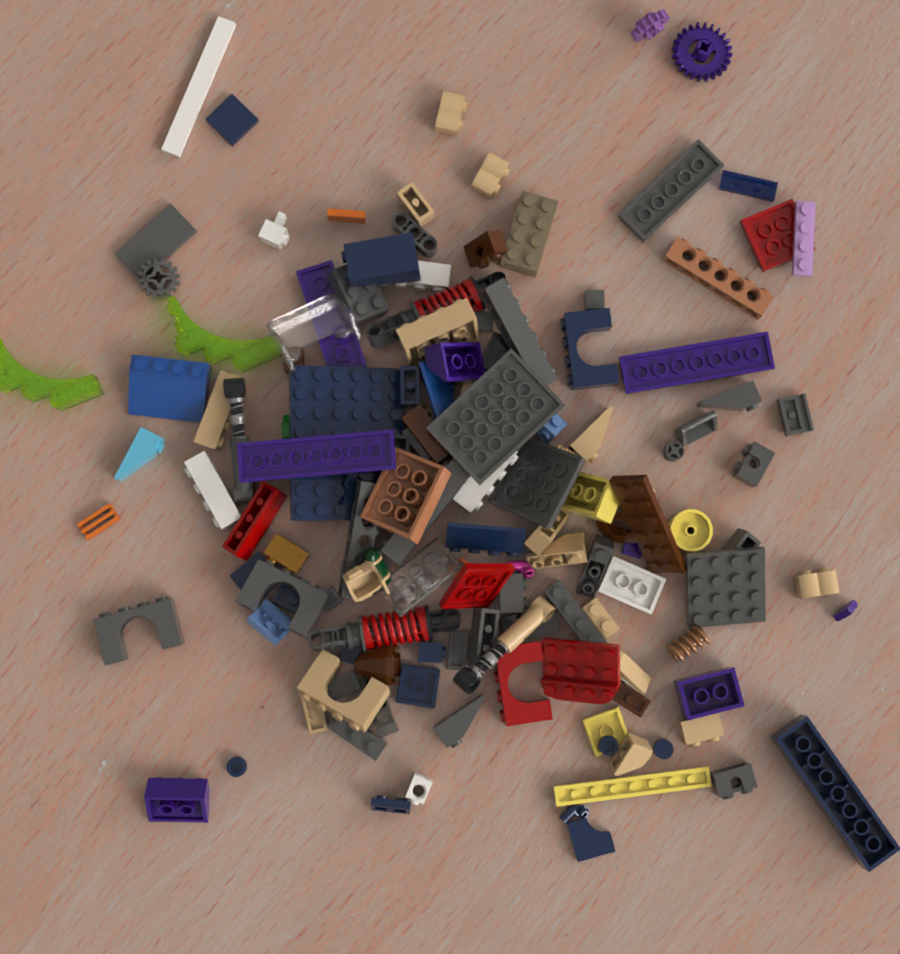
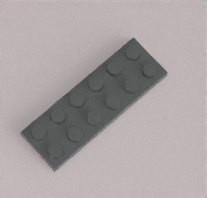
M698 139L618 214V217L645 242L724 167V164Z

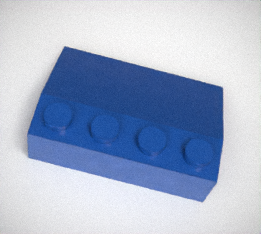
M132 354L129 370L128 414L201 423L207 407L212 367L208 363Z

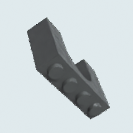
M258 559L236 599L237 604L255 613L263 596L270 588L278 585L289 586L298 593L300 604L288 628L290 631L307 639L328 599L326 590L317 585L316 587L309 585V581L302 577L297 579L291 576L292 573L284 568H281V570L275 568V564L266 559L264 561Z
M165 596L157 598L156 603L149 604L148 601L137 604L138 608L130 609L128 606L118 609L119 613L111 615V612L99 614L100 618L94 619L104 664L109 665L128 660L123 638L124 629L129 621L138 616L146 617L155 624L162 650L185 644L174 599H168Z

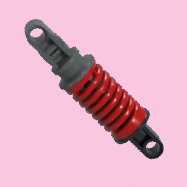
M494 272L479 280H475L473 276H470L468 279L461 281L460 284H455L454 287L449 286L447 290L442 289L441 292H435L434 296L428 295L427 299L421 298L414 302L411 301L410 309L405 312L403 310L399 311L398 314L370 324L366 328V335L371 347L378 349L394 341H399L398 336L394 332L405 323L410 324L420 316L430 315L438 308L450 306L459 299L467 298L475 313L486 310L485 303L478 290L497 279L504 277L506 280L505 274L503 272Z
M425 604L424 606L415 607L413 610L408 608L406 612L404 609H401L399 615L394 610L392 611V617L390 612H385V618L382 613H378L377 619L374 614H370L368 617L359 615L358 622L356 623L346 622V625L343 626L338 625L312 630L307 636V641L311 649L317 652L323 649H341L344 647L354 649L355 646H362L364 652H367V650L376 649L377 646L378 648H383L384 644L385 646H391V644L397 646L400 642V644L405 645L406 640L409 644L413 643L414 640L420 642L421 638L425 641H433V633L459 628L461 625V614L457 609H443L430 612L428 605ZM453 615L458 619L456 622L450 623L447 621V618ZM321 637L322 641L319 644H313V639Z

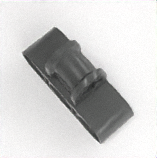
M399 211L392 216L393 229L399 235L417 231L420 234L414 238L416 250L425 257H433L436 254L437 241L431 234L405 212ZM398 219H403L405 224L400 226L395 222ZM431 243L434 247L431 250H426L424 245Z

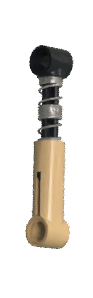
M543 596L537 597L529 609L497 638L495 647L490 648L489 651L481 656L482 659L477 660V664L472 665L470 668L463 667L454 676L453 682L467 695L473 693L481 683L480 678L482 674L485 675L484 672L491 669L498 662V659L503 657L504 653L510 654L542 623L550 620L556 612V607Z

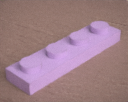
M795 202L792 276L811 277L813 275L816 202Z

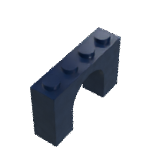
M610 308L564 313L563 319H560V327L565 333L562 343L563 348L567 349L565 366L569 367L570 372L567 375L568 386L572 387V391L617 386L619 384L617 364L588 365L581 360L577 353V341L581 336L591 332L609 331L611 329Z

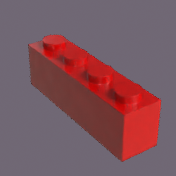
M263 481L222 547L236 557L247 561L288 495Z

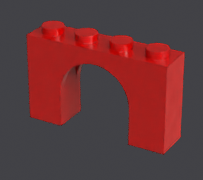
M541 641L521 643L510 654L504 653L503 657H500L496 663L497 671L494 672L495 683H499L500 691H497L498 703L502 702L503 710H500L501 722H505L506 726L553 719L550 699L520 701L512 696L508 688V678L515 667L525 663L544 661Z

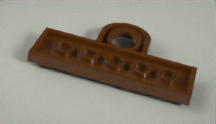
M647 475L612 476L609 482L621 508H617L613 520L626 522L631 530L618 528L612 522L608 524L597 520V527L602 535L614 539V542L637 543L651 573H685L687 570L686 564Z

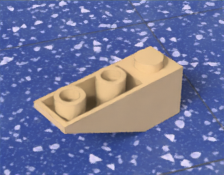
M584 532L566 534L552 541L540 556L531 552L526 555V558L533 569L588 562V542Z

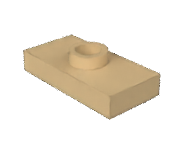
M301 699L309 735L329 730L327 728L325 712L319 710L312 701L308 703Z

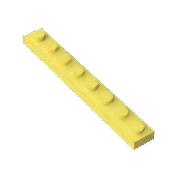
M703 766L555 785L553 789L555 804L558 807L712 787L709 767Z

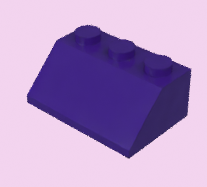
M480 342L438 343L424 348L427 367L444 382L477 381L485 373Z
M148 778L144 800L149 822L208 823L210 792L208 779Z

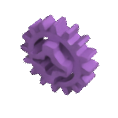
M660 9L657 13L656 11L654 13L651 11L636 22V28L630 34L636 42H641L643 39L650 40L664 29V25L670 17L665 9Z

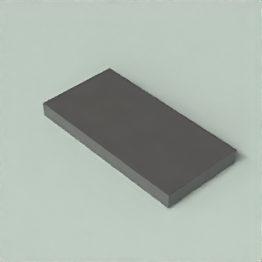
M169 204L119 249L115 255L138 279H141L142 277L139 276L138 272L144 271L141 267L142 265L148 266L147 260L153 263L154 258H157L158 262L165 258L166 261L197 231L172 204ZM152 268L147 275H150L154 271V268Z

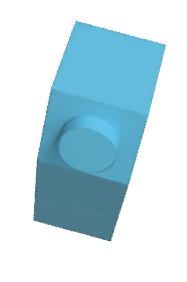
M140 427L114 479L122 482L154 459L158 453L160 454L163 451L165 439Z

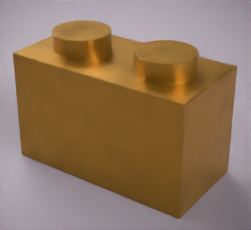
M277 533L264 551L268 555L267 560L275 565L279 562L284 565V569L292 574L294 572L299 574L311 555Z

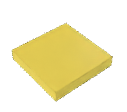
M618 706L581 719L595 757L603 755L598 748V742L601 737L605 735L613 736L617 740L619 747L628 733Z

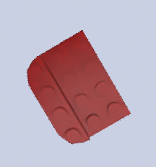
M554 638L542 639L544 661H542L543 678L541 679V685L546 696L557 700L591 704H605L613 699L620 688L621 682L620 644Z

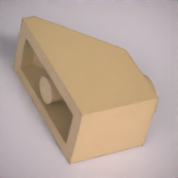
M627 733L617 752L610 760L609 766L616 776L643 767L646 761L650 759L653 749L646 739Z

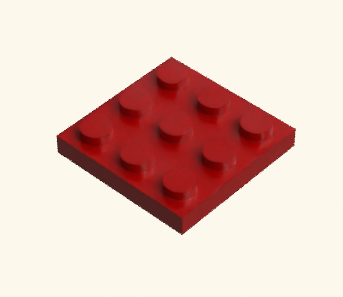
M793 199L740 221L762 272L792 260L795 209Z
M465 563L440 600L439 605L441 609L489 608L514 572L515 567L512 563Z

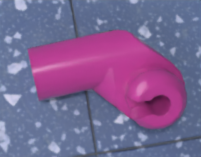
M507 561V563H512L515 570L523 574L525 578H532L534 576V569L526 561Z

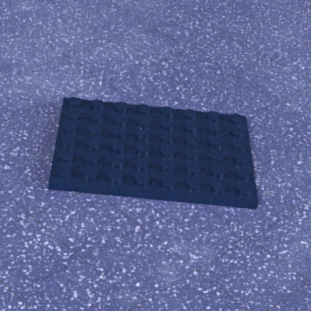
M289 366L290 438L390 429L394 430V434L402 435V431L405 430L404 423L401 420L404 416V408L401 407L400 368ZM346 475L290 479V521H350L355 494L349 502H346V504L342 503L346 495V491L343 488ZM356 476V478H355V480H354V483H353V486H354V489H355V490H356L357 479H360L358 476Z

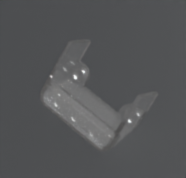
M335 294L321 297L267 324L272 340L283 361L291 371L295 370L293 362L299 359L301 355L300 349L334 334L336 337L346 338L352 333L358 340L362 338L352 311Z

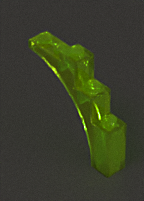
M175 296L167 298L169 302L167 309L171 316H175L176 322H174L178 333H180L175 336L177 342L174 344L178 353L182 352L185 357L206 349L203 351L206 360L211 361L213 365L234 357L231 360L235 369L239 368L244 373L283 356L275 334L254 340H232L216 336L194 323L186 315Z
M0 337L1 392L6 394L21 388L24 398L33 403L49 397L53 408L60 411L104 395L99 379L94 374L73 379H55L28 371L12 357Z

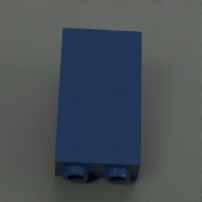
M413 232L343 244L344 251H341L343 263H347V269L344 270L346 281L350 282L351 287L421 281Z

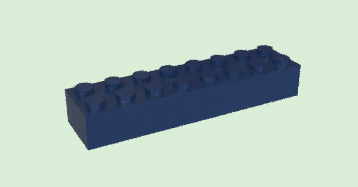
M799 715L770 736L861 868L870 872L900 850L897 842L808 716Z

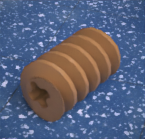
M699 625L698 628L692 626V632L686 630V637L680 634L679 641L673 639V645L670 643L666 644L668 652L676 663H678V659L685 662L684 655L691 658V650L697 654V646L704 649L703 642L711 644L708 636Z

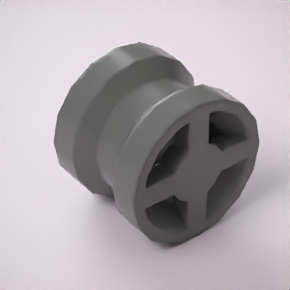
M678 441L668 443L663 449L664 458L671 462L679 460L684 455L683 445Z

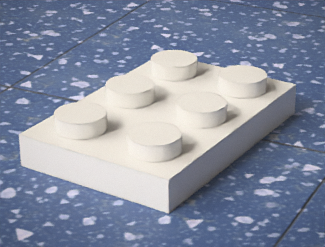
M612 556L597 592L652 615L666 579Z

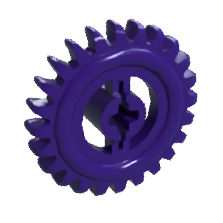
M699 22L696 23L695 29L692 24L689 25L688 31L686 28H683L682 34H677V39L673 41L675 46L671 49L674 52L672 58L676 60L674 65L680 66L678 71H685L683 76L690 75V80L696 77L698 82H700L701 78L707 82L709 77L715 80L716 75L721 76L722 71L727 70L726 65L731 63L729 58L733 55V53L729 52L732 46H726L730 39L723 40L726 32L719 35L721 28L719 27L716 31H713L714 24H712L707 29L706 22L702 28H700ZM699 41L694 51L689 54L688 51L691 44ZM711 53H715L713 61L709 64L700 65L693 62L694 60L699 63L705 62Z

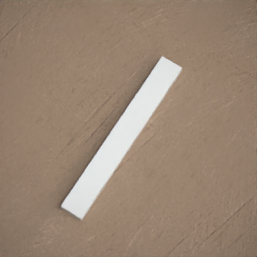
M218 16L161 148L162 152L180 158L235 30V22Z

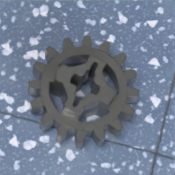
M154 258L153 263L147 260L148 266L142 265L141 267L144 271L138 272L139 276L142 277L138 282L144 284L140 288L142 290L147 289L146 295L149 296L152 293L154 299L160 295L163 300L165 294L171 297L170 291L176 292L177 290L174 286L180 285V282L176 280L180 278L179 274H175L178 270L177 267L171 268L172 262L169 261L166 264L165 258H162L161 262ZM161 267L168 269L170 273H165L161 270ZM152 268H154V271L151 273V275H147L148 272ZM159 274L163 278L161 279L160 283H158L157 280H154L157 278V275ZM168 282H171L170 286L167 289H165V285ZM148 284L155 285L157 287V291L151 289L148 286Z

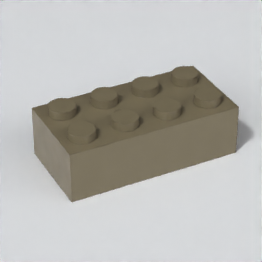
M522 190L506 242L508 251L502 256L501 268L536 278L557 208V200Z

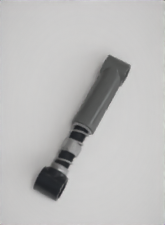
M243 377L224 379L225 398H228V403L231 406L229 408L231 410L230 424H232L231 427L233 428L230 447L234 477L235 504L249 503L255 495V486L253 482H239L237 443L249 442V437L245 435L246 428H244L245 415L243 414L245 412L242 410V405H244L242 403L243 397L246 396L245 380Z

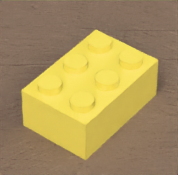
M580 472L562 509L576 515L611 524L619 502L609 482L610 479Z

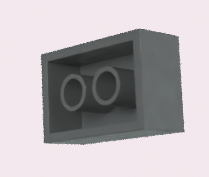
M347 265L333 269L329 273L327 280L351 329L384 316L390 309L379 285L351 287L350 282L346 281L344 274Z

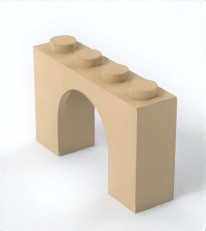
M323 649L297 686L300 694L299 697L308 703L312 701L323 712L329 711L336 720L348 722V726L353 730L366 732L390 695L389 686L372 677L360 696L355 700L347 703L334 701L328 696V686L341 667V662L338 657Z

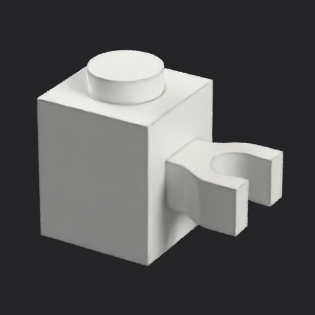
M279 211L275 222L265 220L258 235L261 242L279 250L282 249L283 245H287L290 236L288 235L287 228L283 227L287 220L286 214Z

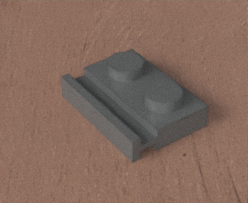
M805 393L777 399L785 436L814 430Z

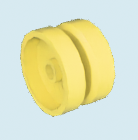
M687 509L675 514L668 521L680 552L691 553L704 549L710 543L713 536L711 521L701 511ZM687 529H691L692 533L688 534Z

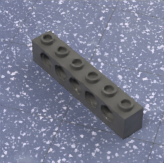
M357 479L338 594L344 598L353 599L342 575L365 562L363 555V561L356 563L355 559L358 555L363 554L369 547H376L374 541L378 537L379 526L370 522L367 525H363L362 518H360L366 505L365 501L370 497L377 483L374 481ZM362 535H366V542L359 544V538Z

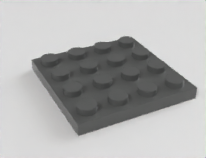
M530 438L517 450L518 453L516 455L519 458L513 466L509 464L506 467V475L497 483L488 502L550 530L586 460L578 455Z
M763 546L686 553L687 625L689 628L692 626L698 627V625L700 627L766 621L765 548Z

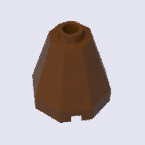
M399 645L386 646L358 655V658L354 659V670L360 676L368 679L373 677L385 685H398L399 681H395V679L400 677L401 654L396 653Z

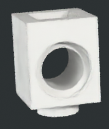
M415 772L405 796L408 798V801L415 805H419V803L424 804L433 779ZM421 785L424 788V792L417 795L413 792V787Z

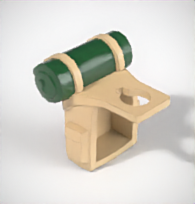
M377 547L366 549L363 553L365 562L342 575L345 585L355 602H361L371 597L381 587L387 595L390 594L387 585L392 579L389 570L384 564L382 554Z

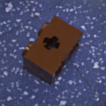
M501 230L486 231L463 246L470 268H486L491 261L501 259V255L508 251Z

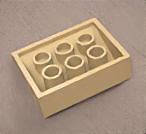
M467 298L456 300L450 306L438 308L434 313L420 316L416 321L410 324L405 323L396 329L409 366H419V362L426 361L424 351L426 347L438 343L480 341L477 317Z

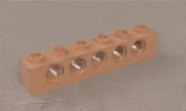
M677 237L662 260L757 320L763 316L774 298L768 290L755 286L754 282L748 278H742L736 270L726 268L722 265L721 261L716 258H710L702 249L692 247L686 239ZM682 254H688L691 260H684ZM698 264H704L707 270H700ZM715 274H720L722 281H718L715 278ZM732 283L738 286V291H734L731 288ZM747 293L754 296V301L747 298Z

